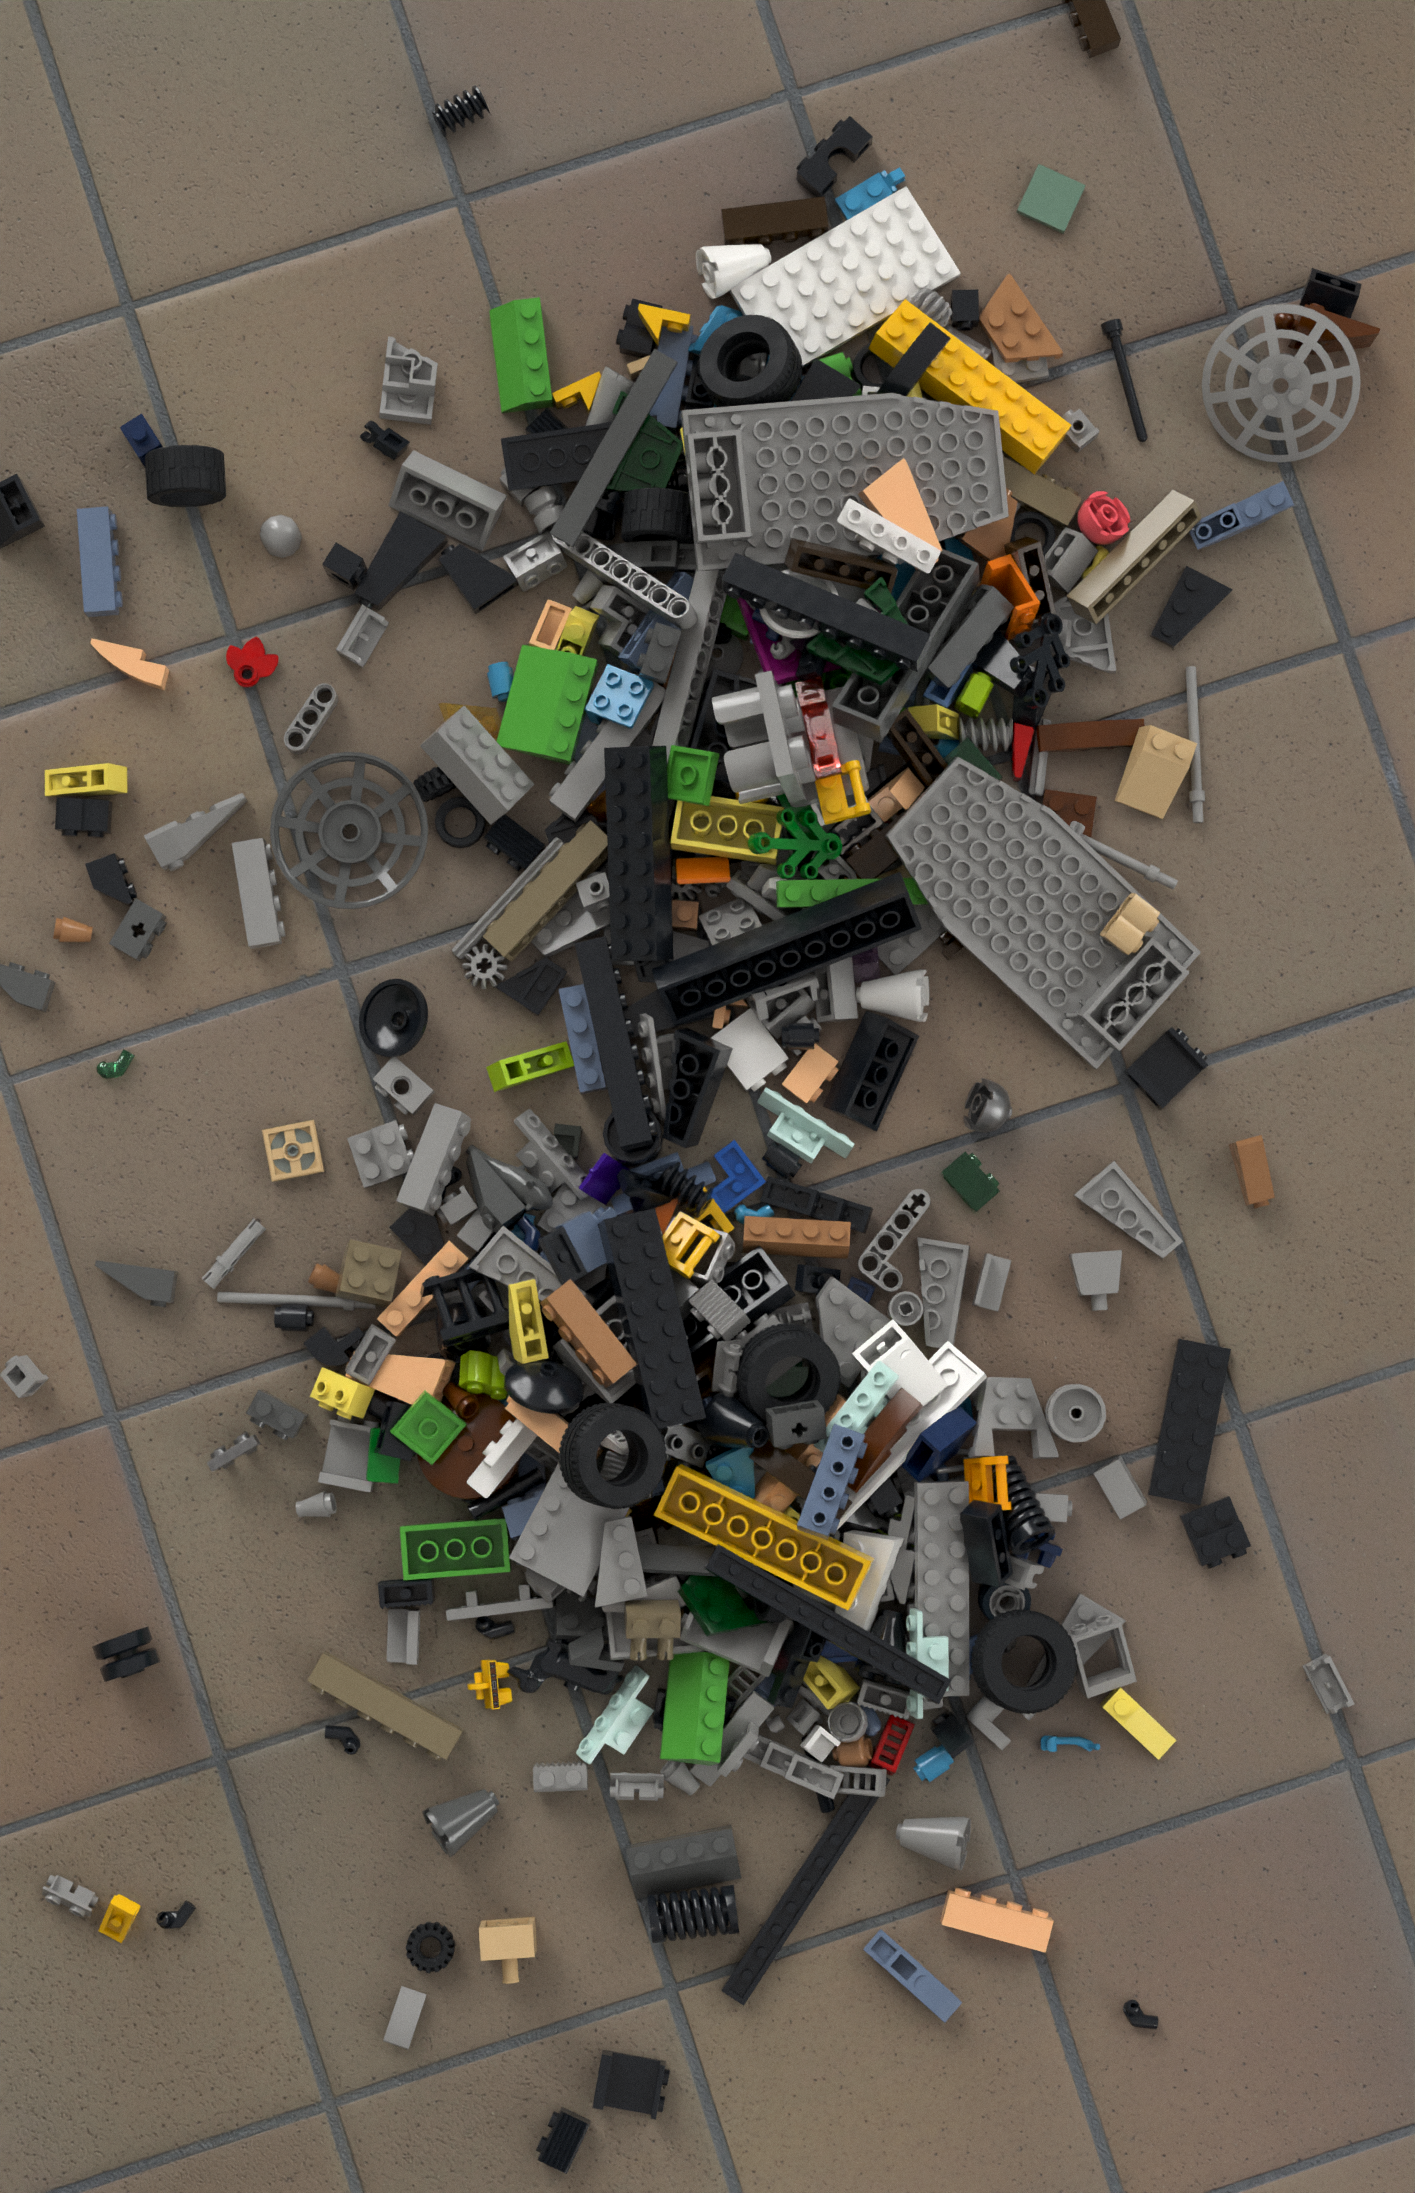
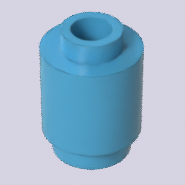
M508 662L491 664L488 666L489 672L487 677L492 698H498V702H505L508 700L514 677L513 669L509 667Z
M943 1745L939 1747L934 1746L914 1760L917 1765L913 1769L922 1781L927 1779L931 1782L950 1769L949 1765L954 1763Z

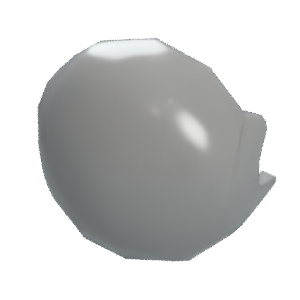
M277 515L268 518L262 524L260 539L269 554L284 558L293 555L299 549L302 535L297 524L290 517Z
M853 1702L838 1704L830 1711L827 1724L833 1737L838 1741L850 1743L858 1741L865 1734L868 1727V1718L865 1711L859 1705Z

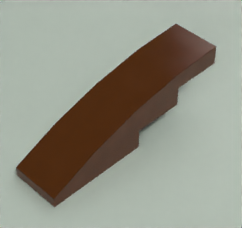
M1144 719L1036 726L1038 751L1072 752L1090 749L1133 747L1139 727L1145 726Z
M902 1387L864 1433V1443L868 1445L863 1459L857 1458L854 1468L859 1470L854 1484L848 1483V1487L855 1493L892 1454L890 1449L906 1433L907 1429L905 1426L923 1408L921 1402Z

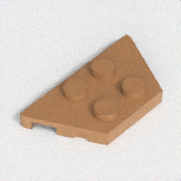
M1008 274L980 314L979 324L1005 363L1018 362L1020 360L1035 361L1039 360V357L1054 356V359H1060L1063 357V351L1012 275Z

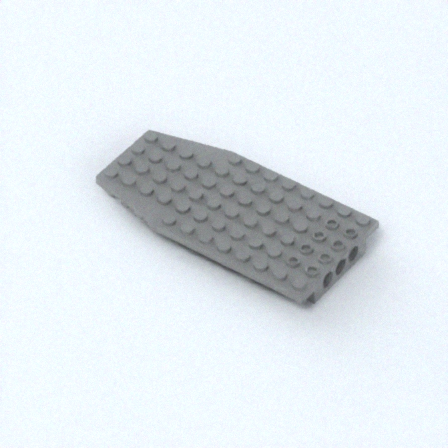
M896 393L681 411L697 572L727 569L735 553L766 566L784 564L791 538L865 556H881L882 554L875 550L869 552L858 545L860 541L854 539L856 533L838 524L837 518L849 499L868 508L858 494L903 458L909 466L938 541L1009 517L999 413L997 410L925 400V398L902 396Z
M959 757L953 759L885 835L942 926L1094 1069H1097L1113 1050L1120 1051L1190 973L1186 970L1187 967L1201 953L1161 913L1157 918L1159 923L1153 931H1147L1141 939L1143 944L1134 954L1132 952L1129 955L1123 954L1101 937L1100 933L1130 893H1135L1147 903L1149 902L1052 809L1036 802L1029 796L1011 788L1006 783L995 779Z

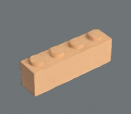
M448 1241L381 1313L377 1320L392 1334L399 1337L433 1300L432 1294L425 1297L421 1296L422 1283L432 1276L438 1275L443 1277L457 1273L470 1259L451 1241Z
M955 1888V1891L948 1890L940 1919L942 1925L1046 1953L1054 1922L1051 1917H1048V1912L1033 1908L1032 1912L1022 1910V1905L1007 1901L1006 1905L996 1903V1898L981 1894V1898L970 1896L971 1891L962 1888Z

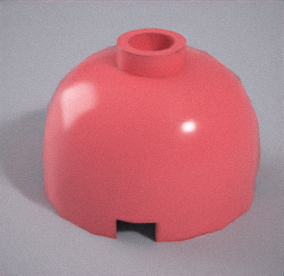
M1096 491L1091 494L1081 505L1077 516L1078 526L1082 534L1088 540L1098 545L1112 544L1128 532V524L1131 522L1130 515L1123 503L1116 497L1113 500L1107 497L1108 493L1105 491Z

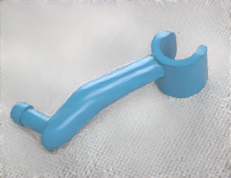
M1045 1735L1041 1737L1042 1751L1055 1752L1057 1751V1745L1060 1744L1078 1745L1087 1751L1100 1749L1099 1744H1094L1092 1741L1079 1736L1057 1737Z

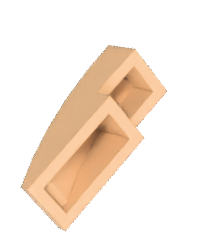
M548 599L529 641V646L556 650L572 608Z
M91 638L90 644L116 669L143 684L165 690L169 669L165 665L145 661L146 653L141 649Z

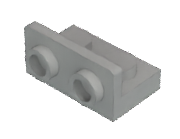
M548 531L503 556L505 563L516 577L523 592L558 574L568 566L561 550Z

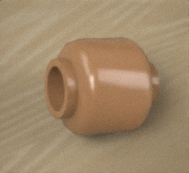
M863 1735L858 1741L850 1743L841 1742L838 1747L834 1746L832 1749L834 1761H839L841 1766H867L869 1759L873 1758L871 1739Z

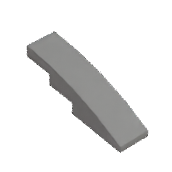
M758 1734L760 1740L752 1752L747 1751L743 1758L755 1762L767 1770L784 1776L787 1780L832 1799L835 1798L844 1777L843 1773Z

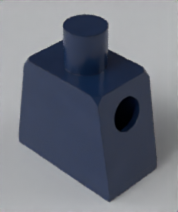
M142 414L120 427L144 467L146 454L154 449L163 447Z

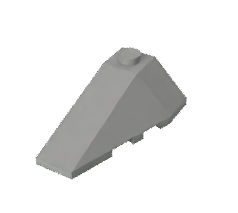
M243 793L214 804L209 808V813L197 811L190 814L185 823L181 824L173 821L144 835L161 868L174 871L184 865L183 861L189 859L247 802V799Z

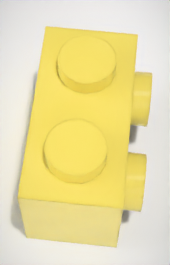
M322 1367L310 1397L319 1400L318 1406L329 1411H333L334 1408L338 1409L336 1414L350 1420L352 1416L363 1419L375 1389L345 1377V1375Z

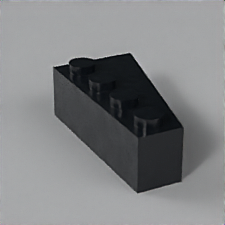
M713 669L709 676L689 748L719 753L714 783L731 788L724 755L726 752L735 749L731 748L728 744L724 725L719 724L715 719L712 697L739 691V676Z
M683 1028L675 1030L674 1040L676 1042L675 1051L672 1053L671 1059L673 1069L672 1078L669 1079L668 1090H670L669 1103L666 1104L663 1138L688 1148L699 1144L733 1048L694 1030Z

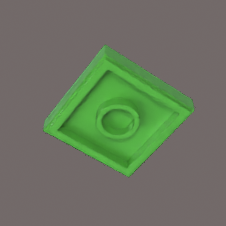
M671 745L667 764L668 799L709 806L719 753Z
M424 1390L390 1431L404 1444L433 1465L467 1424Z

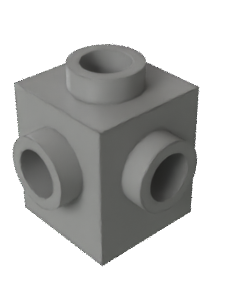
M606 872L591 873L587 876V879L576 883L583 907L589 913L597 910L598 912H603L610 909L609 876Z

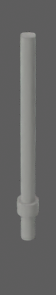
M1190 666L1186 667L1189 740L1197 743L1190 764L1191 791H1189V802L1192 803L1193 823H1203L1205 791L1202 790L1197 676L1196 667Z
M1084 834L1081 835V838L1097 853L1144 875V879L1152 883L1156 881L1174 890L1178 880L1160 872V868L1152 864L1150 866L1143 864Z
M218 1292L217 1302L309 1305L316 1307H339L348 1311H355V1308L376 1309V1305L330 1296Z

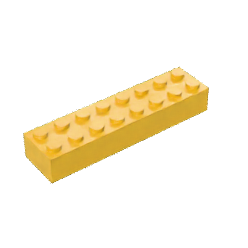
M905 299L876 332L868 349L894 368L930 322L949 336L951 340L920 378V388L938 402L943 401L955 405L997 410L999 413L1002 451L1035 475L1063 441L1072 425Z
M683 1464L676 1466L654 1513V1516L715 1546L719 1544L748 1562L846 1610L852 1607L874 1561L873 1557L830 1536L828 1540L798 1530L797 1520Z

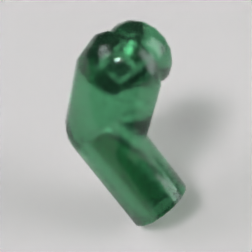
M123 1049L117 1061L100 1062L97 1065V1073L105 1079L121 1077L125 1074L135 1055Z

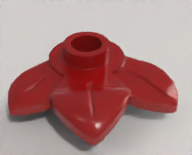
M254 637L243 646L242 650L230 645L226 653V661L234 670L236 682L242 687L249 688L255 686L260 678L268 677L275 671L279 662V656L276 654L265 655V649L259 637ZM245 671L252 672V677L250 679L243 678V673Z

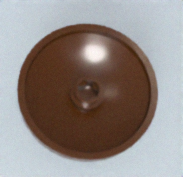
M482 1393L473 1394L479 1402L478 1411L470 1418L460 1417L467 1425L433 1465L417 1454L421 1470L428 1481L441 1492L458 1499L473 1500L484 1498L467 1484V1480L486 1458L482 1453L491 1441L497 1444L503 1435L500 1433V1430L508 1420H511L513 1423L516 1420L515 1416L505 1409L506 1406L503 1403ZM447 1398L441 1401L443 1405L455 1413ZM522 1456L490 1495L502 1489L512 1479L519 1467Z

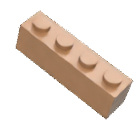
M745 1216L742 1253H750L760 1245L766 1254L848 1259L851 1222Z
M571 1279L540 1302L543 1307V1314L547 1319L555 1322L559 1327L558 1331L561 1337L573 1345L578 1359L584 1364L587 1363L593 1371V1378L600 1385H604L605 1388L609 1387L637 1365Z

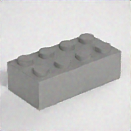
M465 706L449 717L420 745L490 825L508 812L534 785Z

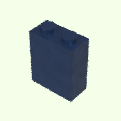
M958 1406L920 1433L901 1466L918 1482L923 1481L958 1453L977 1422Z

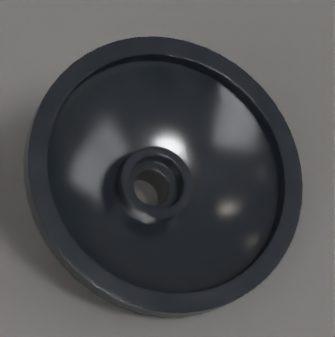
M403 979L386 980L370 991L360 1010L359 1030L365 1045L372 1052L384 1057H398L406 1054L418 1044L428 1022V1006L423 993L416 985Z
M542 1359L525 1364L518 1362L512 1365L505 1374L504 1387L508 1395L518 1404L533 1411L548 1414L569 1412L580 1405L584 1396V1386L578 1376L568 1367L555 1361Z

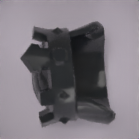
M617 490L609 491L608 497L602 496L582 532L593 538L607 541L613 540L616 522L619 520L624 506L623 502L618 506L616 505V502L620 499Z

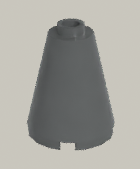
M485 1789L427 1808L422 1811L427 1825L432 1823L430 1825L433 1830L432 1834L446 1855L448 1854L449 1857H452L498 1812L496 1806L499 1805V1801L492 1791L487 1792Z

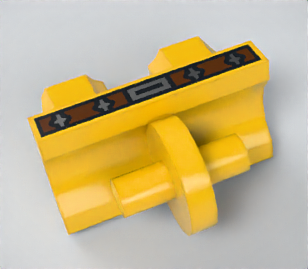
M481 1660L482 1672L474 1673L475 1683L467 1684L468 1690L476 1691V1700L484 1699L485 1708H491L492 1710L500 1709V1705L512 1702L511 1689L509 1687L498 1688V1678L509 1677L507 1673L509 1664L496 1662V1660Z

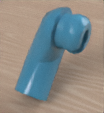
M769 1204L757 1211L747 1209L745 1205H739L734 1210L736 1220L741 1224H744L745 1216L772 1217L775 1215Z

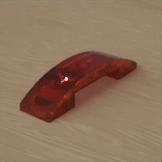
M822 678L795 683L816 780L842 774L838 747Z

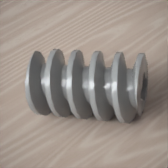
M959 717V743L963 751L966 750L968 743H971L973 751H976L979 743L982 745L983 751H987L989 744H992L994 751H997L999 744L1003 745L1004 751H1008L1010 744H1012L1013 736L1012 718L1009 719L1007 725L1003 718H999L997 725H995L993 718H989L986 725L982 718H978L976 725H974L973 719L969 717L964 725L962 718Z

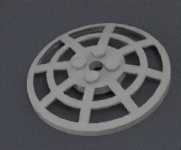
M1283 303L1266 305L1239 316L1216 338L1208 353L1203 369V401L1207 415L1216 431L1236 450L1262 461L1278 463L1297 461L1325 449L1347 427L1359 400L1361 385L1360 367L1349 339L1339 326L1327 316L1300 305ZM1274 314H1297L1310 318L1317 323L1308 336L1293 330H1276ZM1263 316L1265 332L1251 338L1239 350L1226 341L1239 327L1255 318ZM1325 329L1333 333L1341 343L1348 356L1350 365L1334 369L1328 353L1317 342ZM1278 338L1293 339L1303 344L1296 355L1280 353ZM1267 341L1269 356L1256 363L1245 355L1254 346ZM1312 349L1321 358L1326 371L1311 374L1304 360ZM1220 350L1232 359L1226 374V391L1210 393L1211 369L1215 357ZM1238 365L1251 372L1249 387L1233 389L1234 375ZM1352 376L1351 399L1342 419L1329 411L1336 394V379ZM1278 378L1285 379L1289 385L1288 389L1284 392H1277L1273 388L1274 381ZM1328 382V394L1322 407L1310 399L1312 387L1314 384ZM1251 397L1258 410L1250 421L1241 413L1236 400ZM1228 401L1229 408L1234 417L1244 427L1237 440L1230 436L1221 425L1212 404ZM1302 408L1316 415L1307 425L1294 430L1292 415L1299 412ZM1269 415L1281 418L1284 432H1270L1259 428L1265 417ZM1323 420L1336 427L1319 444L1308 450L1298 451L1296 438L1312 431ZM1253 434L1269 440H1285L1288 455L1264 454L1251 450L1245 445Z

